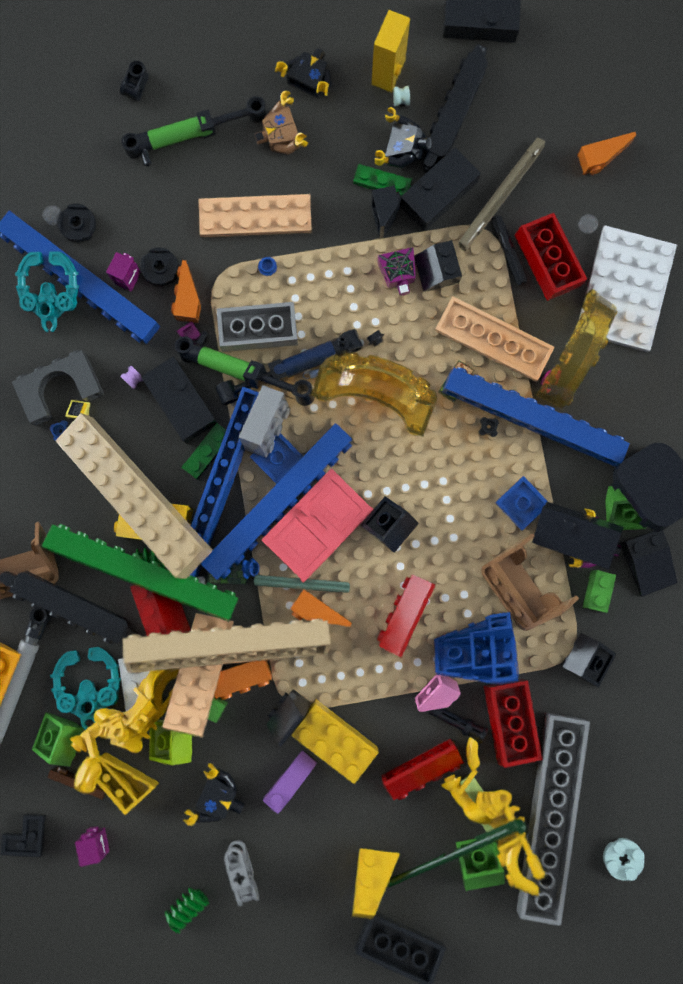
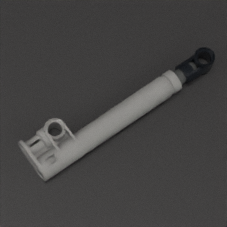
M36 608L31 610L30 620L24 633L26 635L25 640H20L19 648L17 649L21 657L0 705V746L36 657L35 654L39 649L37 642L39 639H42L47 623L52 619V616L49 615L50 611L42 608L45 616L42 621L38 618L40 610Z

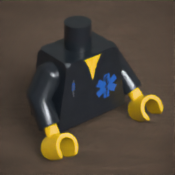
M319 48L315 50L313 55L303 52L301 56H297L289 62L279 61L276 64L275 72H281L282 77H285L287 73V83L318 99L321 92H324V95L327 96L328 90L332 85L331 73L327 69V62L323 60L326 54Z
M389 107L388 112L392 113L393 116L385 115V119L388 122L396 121L397 123L393 124L386 154L381 150L375 152V156L381 158H375V164L381 166L387 163L388 166L404 168L412 162L419 161L423 149H430L432 141L430 137H426L418 124L403 115H396V110Z
M212 763L208 764L212 770L210 772L203 771L208 780L194 809L195 814L191 810L185 811L187 815H191L189 819H183L187 825H193L195 822L208 823L220 821L226 818L229 810L237 814L241 813L245 803L234 799L238 789L229 772L215 768Z

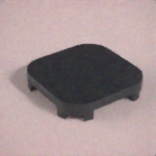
M657 442L650 444L624 460L612 471L614 473L611 485L614 491L620 489L641 517L642 521L639 524L643 528L649 527L660 532L683 518V460L670 446Z

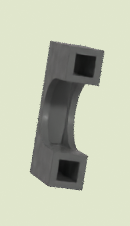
M82 350L69 353L68 357L55 359L51 362L52 364L37 367L34 369V372L28 375H19L16 378L17 380L12 381L29 423L37 426L53 418L44 398V390L47 383L56 376L67 375L72 377L82 399L86 402L105 395L87 354Z

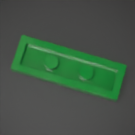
M358 164L353 184L372 190L395 185L396 192L399 191L400 196H402L409 190L412 179Z
M216 423L182 468L198 480L217 456L226 429Z

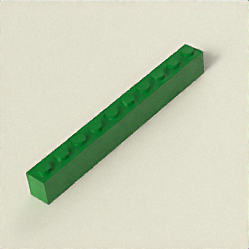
M52 524L42 544V547L47 551L227 622L230 621L238 602L234 592L229 590L222 592L217 590L216 585L208 582L204 585L199 583L198 578L191 575L186 579L175 578L169 570L161 568L162 564L156 561L146 562L143 560L144 557L133 553L131 556L125 553L126 550L118 546H114V548L108 547L105 541L100 539L93 541L88 539L89 536L80 531L75 534L70 532L69 527L62 524L58 526Z

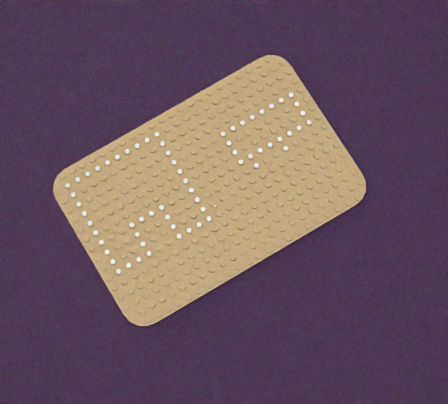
M459 225L271 257L277 264V270L271 276H264L259 272L258 264L261 259L241 262L228 267L217 277L211 290V308L219 352H222L219 344L217 309L294 302L298 345L222 352L247 362H251V360L264 365L266 372L270 371L268 363L278 359L284 360L335 339L346 331L356 329L363 344L361 350L333 359L288 378V381H285L294 385L298 380H308L312 384L315 394L312 404L301 406L297 403L292 392L265 382L261 384L259 390L253 387L248 389L260 392L262 385L285 394L290 413L281 424V434L303 456L336 423L352 438L350 443L352 447L345 454L342 452L337 457L339 461L332 469L373 509L386 496L408 511L419 523L395 553L359 525L308 578L350 583V591L348 593L318 590L306 591L352 622L350 627L328 624L330 647L327 655L270 660L272 677L281 696L285 693L289 694L294 689L309 702L313 703L317 699L327 708L420 692L436 675L434 639L456 629L457 631L469 627L468 624L474 622L476 624L486 620L485 617L489 615L508 612L483 577L481 569L486 563L532 533L533 535L535 534L540 515L521 531L495 504L521 477L524 476L548 502L553 503L540 434L458 399H451V397L439 390L447 380L450 371L459 361L473 369L471 375L482 376L485 378V381L491 384L493 382L502 385L503 389L508 391L514 390L524 398H533L529 378L435 331L452 296L519 329L505 254L500 242L488 230L483 229L467 251L460 249L458 242L470 225ZM453 241L462 273L460 283L423 292L415 264V282L408 284L409 294L399 296L397 287L388 288L377 263L378 255L413 247L414 255L434 244ZM378 330L384 334V337H382L384 341L376 347L373 344L368 345L367 337ZM338 363L345 364L343 365L344 371L311 379L308 372ZM222 373L224 382L233 380L235 385L245 382ZM237 401L228 405L230 419ZM481 418L498 419L497 436L491 437V435L482 436L479 434ZM245 450L238 471L245 514L247 515L276 483L250 458L253 453ZM328 466L324 472L327 473L331 467ZM315 480L311 486L313 487L318 481ZM301 494L297 499L300 501L304 495ZM288 508L284 514L286 515L291 509ZM276 521L272 524L271 528L277 524ZM261 536L257 540L259 544L252 550V556L258 562L260 568L258 575L299 578L261 541L263 538ZM532 538L523 546L527 552V558L521 565L542 595L552 592L562 602L571 599L563 554L532 543ZM413 574L435 584V588L404 654L400 658L378 646L379 641H377V637L381 629L385 631L388 625L385 623L389 612L393 613L396 608L393 604L397 595H402L405 589L402 587L405 578H410ZM258 586L264 626H271L272 623L282 622L284 625L298 621L299 619L292 615L293 611L290 608L304 589ZM573 605L565 613L529 631L520 629L512 619L519 674L556 666L566 659L574 647V642L577 639V622ZM304 618L301 620L303 623L311 622ZM450 677L453 680L457 681L458 685L477 682L474 680Z

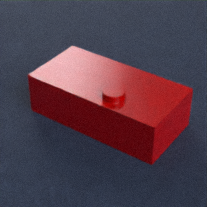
M554 213L522 225L516 232L515 237L547 301L579 288L587 280Z
M518 679L517 682L484 685L497 763L506 768L542 760L528 680Z

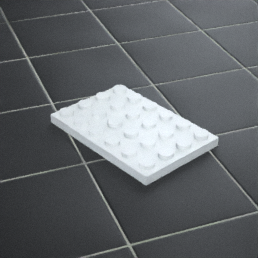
M604 226L576 333L649 352L677 245Z

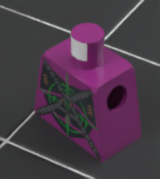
M413 247L378 255L377 263L388 288L397 287L399 296L409 294L408 284L415 282Z

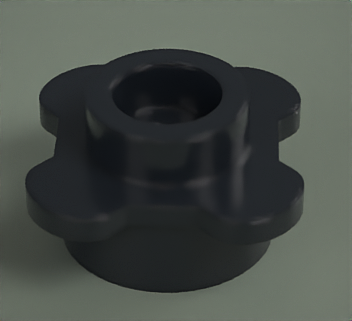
M481 418L479 434L482 436H497L498 419Z

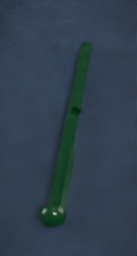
M514 819L511 822L474 837L476 841L456 849L448 856L443 853L433 860L391 877L387 887H392L514 833L519 832L520 835H523L526 831V824L521 819Z

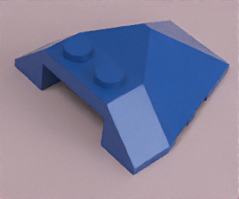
M511 613L489 615L485 617L486 620L476 624L474 622L468 624L469 627L460 631L456 629L434 639L436 675L494 684L517 682L519 667Z

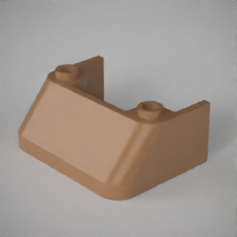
M39 522L35 523V538L31 541L32 551L1 559L0 575L5 571L16 575L23 571H29L52 583L58 581L59 571L54 553L42 547L47 534ZM1 582L0 599L12 596L13 593L9 592L10 587Z
M533 533L500 553L481 569L482 575L506 610L511 613V617L517 626L524 631H529L565 613L578 600V597L575 596L562 602L552 592L542 595L523 568L521 563L527 558V552L523 546L535 537Z

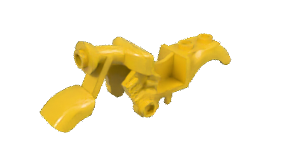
M180 668L150 671L147 677L141 681L140 686L133 689L138 697L131 709L126 712L107 708L98 709L94 713L95 723L80 735L69 738L73 742L71 746L79 753L81 750L87 753L88 750L90 756L83 761L77 771L74 787L77 791L84 794L92 793L95 790L97 780L102 774V768L99 763L101 759L96 743L98 736L110 739L112 746L127 749L132 753H138L142 750V737L150 738V735L147 734L150 728L157 730L155 723L168 710L173 689L169 692V697L163 704L162 694L166 685L171 680L177 678Z
M469 738L466 745V759L471 773L462 785L460 783L461 776L456 778L454 774L445 778V783L441 784V786L450 791L453 798L462 807L464 814L473 822L483 825L489 824L495 829L514 819L524 821L523 817L515 818L514 813L520 810L519 807H509L512 798L510 792L505 790L478 792L475 802L466 793L465 789L478 773L476 769L480 765L478 743L474 739ZM517 832L498 840L497 848L500 854L497 857L501 866H506L509 874L506 875L510 887L515 886L525 893L539 896L538 886L533 881L525 878L518 868V854L523 845L527 854L526 861L534 878L539 880L544 878L545 875L537 855L533 854L525 835H520Z

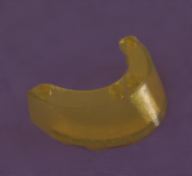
M591 289L585 295L586 299L582 305L585 311L581 314L568 343L558 359L561 361L560 365L556 364L552 368L540 390L535 394L560 408L571 404L575 392L584 380L590 367L596 366L600 358L598 353L600 349L605 348L609 341V338L606 336L618 312L617 307L594 289Z
M344 353L342 357H338L335 354L328 357L319 367L311 395L322 402L342 396L362 397L368 401H376L382 406L389 407L395 411L404 421L405 428L410 434L422 437L437 401L436 391L430 389L431 384L423 377L412 375L413 370L388 359L368 355V358L359 357L357 353Z

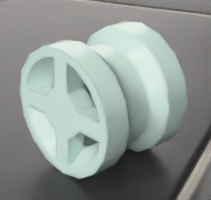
M409 86L404 88L394 87V106H399L400 104L410 105Z

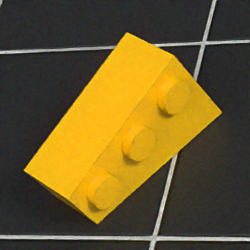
M107 752L100 756L101 761L99 763L102 768V774L97 780V784L124 815L159 784L158 781Z
M360 848L352 916L373 919L400 853Z

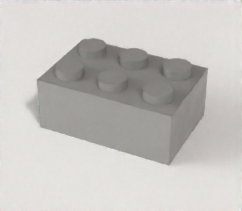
M262 385L239 435V439L246 451L267 458L268 453L273 451L275 436L280 435L282 431L281 424L290 413V408L283 392Z

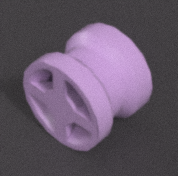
M132 366L128 368L126 374L123 373L120 376L133 389L137 387L139 382L143 381L142 376Z

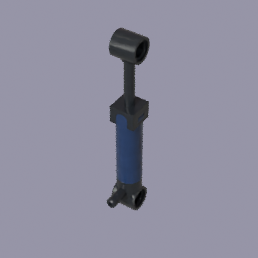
M352 329L342 333L335 339L284 360L278 359L268 363L270 371L267 372V375L282 381H288V378L343 355L358 352L363 348V344L356 329ZM228 380L218 384L215 388L224 406L238 400V392H241L242 387H251L247 386L246 382L235 385L233 380Z

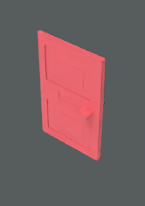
M331 468L261 541L304 583L374 509Z

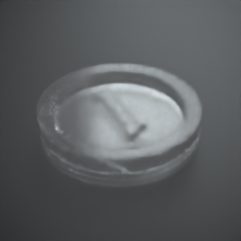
M48 206L43 211L44 220L51 225L57 224V218L61 210L57 206Z
M591 214L584 215L579 221L580 230L587 234L593 233L598 227L597 218Z

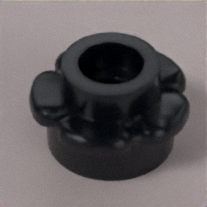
M380 330L367 337L368 345L373 344L376 347L384 341L382 338L384 334Z

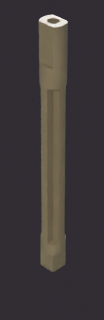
M537 137L460 239L458 242L460 249L467 251L476 237L480 235L540 155V152L545 147L544 140Z

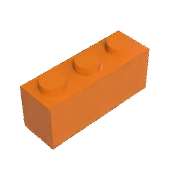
M268 661L245 662L221 670L214 694L215 699L220 697L221 700L232 697L234 692L239 691L242 694L250 691L251 686L258 685L259 688L270 684L269 680H272L273 677Z

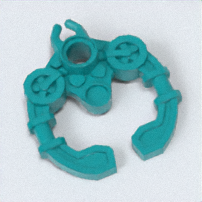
M58 251L49 252V263L54 266H62L65 270V275H69V285H65L66 292L57 294L54 284L44 282L40 287L39 295L30 293L29 286L25 283V276H29L31 266H39L43 263V256L41 252H29L22 259L17 272H15L18 281L16 289L20 298L19 304L24 311L33 312L41 318V325L45 332H49L46 323L51 321L52 327L50 331L54 332L57 327V318L65 311H73L77 306L76 298L79 289L77 275L79 274L65 254Z
M100 647L89 648L88 659L94 662L103 661L106 664V670L111 672V679H107L108 687H104L98 692L91 680H83L79 685V691L76 696L65 693L64 690L66 688L61 686V677H64V671L67 666H73L80 662L77 650L69 651L62 655L55 665L53 674L50 675V678H53L51 692L54 694L58 710L63 713H72L79 717L84 730L88 728L86 722L89 719L95 723L94 713L96 710L106 708L107 706L111 707L119 700L118 692L121 681L118 671L119 664L116 663L109 652ZM88 702L92 704V710L89 713L85 711V705Z

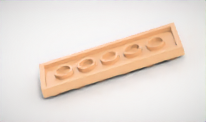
M310 194L199 199L200 237L312 233Z
M452 296L435 329L436 332L535 382L541 376L555 348Z
M196 613L191 630L200 629L202 632L210 631L212 628L227 630L233 627L234 621L230 620L227 622L217 617ZM223 664L179 669L163 723V729L203 738Z

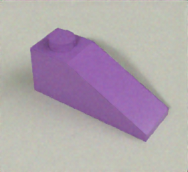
M302 750L266 793L263 802L279 814L316 766L317 762Z

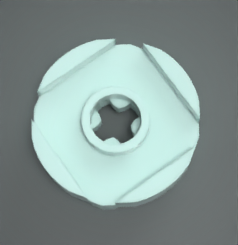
M618 838V840L611 841L605 847L603 861L608 872L613 877L623 881H633L643 870L644 853L632 840ZM627 854L628 861L621 864L619 857H624Z

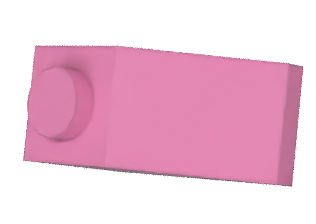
M435 675L415 697L417 709L420 712L447 708L458 699L461 693L457 681L448 676Z

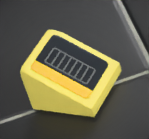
M71 400L65 417L76 419L80 413L89 416L91 403Z

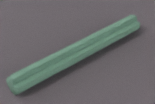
M254 576V585L343 593L350 591V583L307 579L303 583L300 578Z

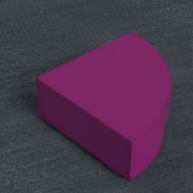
M192 321L176 331L181 337H189L192 341H197L201 335Z

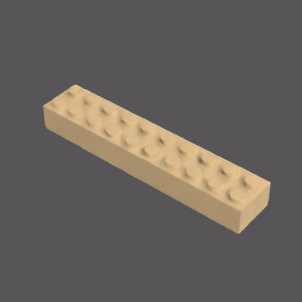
M80 413L56 440L58 445L175 578L186 579L213 551L93 417Z
M313 619L307 623L298 620L284 625L282 622L272 623L271 626L254 624L250 628L233 626L227 630L212 628L210 631L205 632L196 629L191 630L190 633L174 631L170 632V635H161L160 633H152L148 637L131 635L123 639L124 665L128 673L327 655L330 647L328 621Z

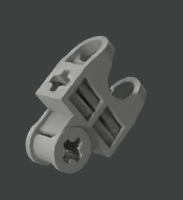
M234 840L230 843L224 860L237 904L242 906L243 903L248 901H259V892L253 877L254 871L247 847L243 841ZM235 844H239L242 847L243 852L241 851V849L232 846Z

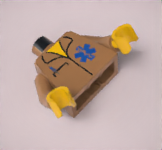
M283 91L280 95L281 100L277 102L262 120L264 131L255 133V138L258 145L268 142L271 151L289 155L301 146L307 147L308 142L303 140L307 137L305 134L298 133L290 108L286 106V104H293L294 98L289 97L287 99L290 92Z

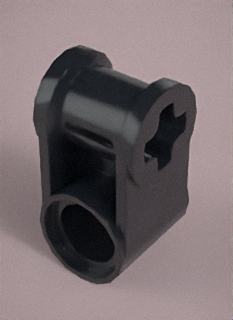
M135 60L129 64L126 75L120 85V94L134 97L136 101L141 100L149 79L148 72L141 61Z

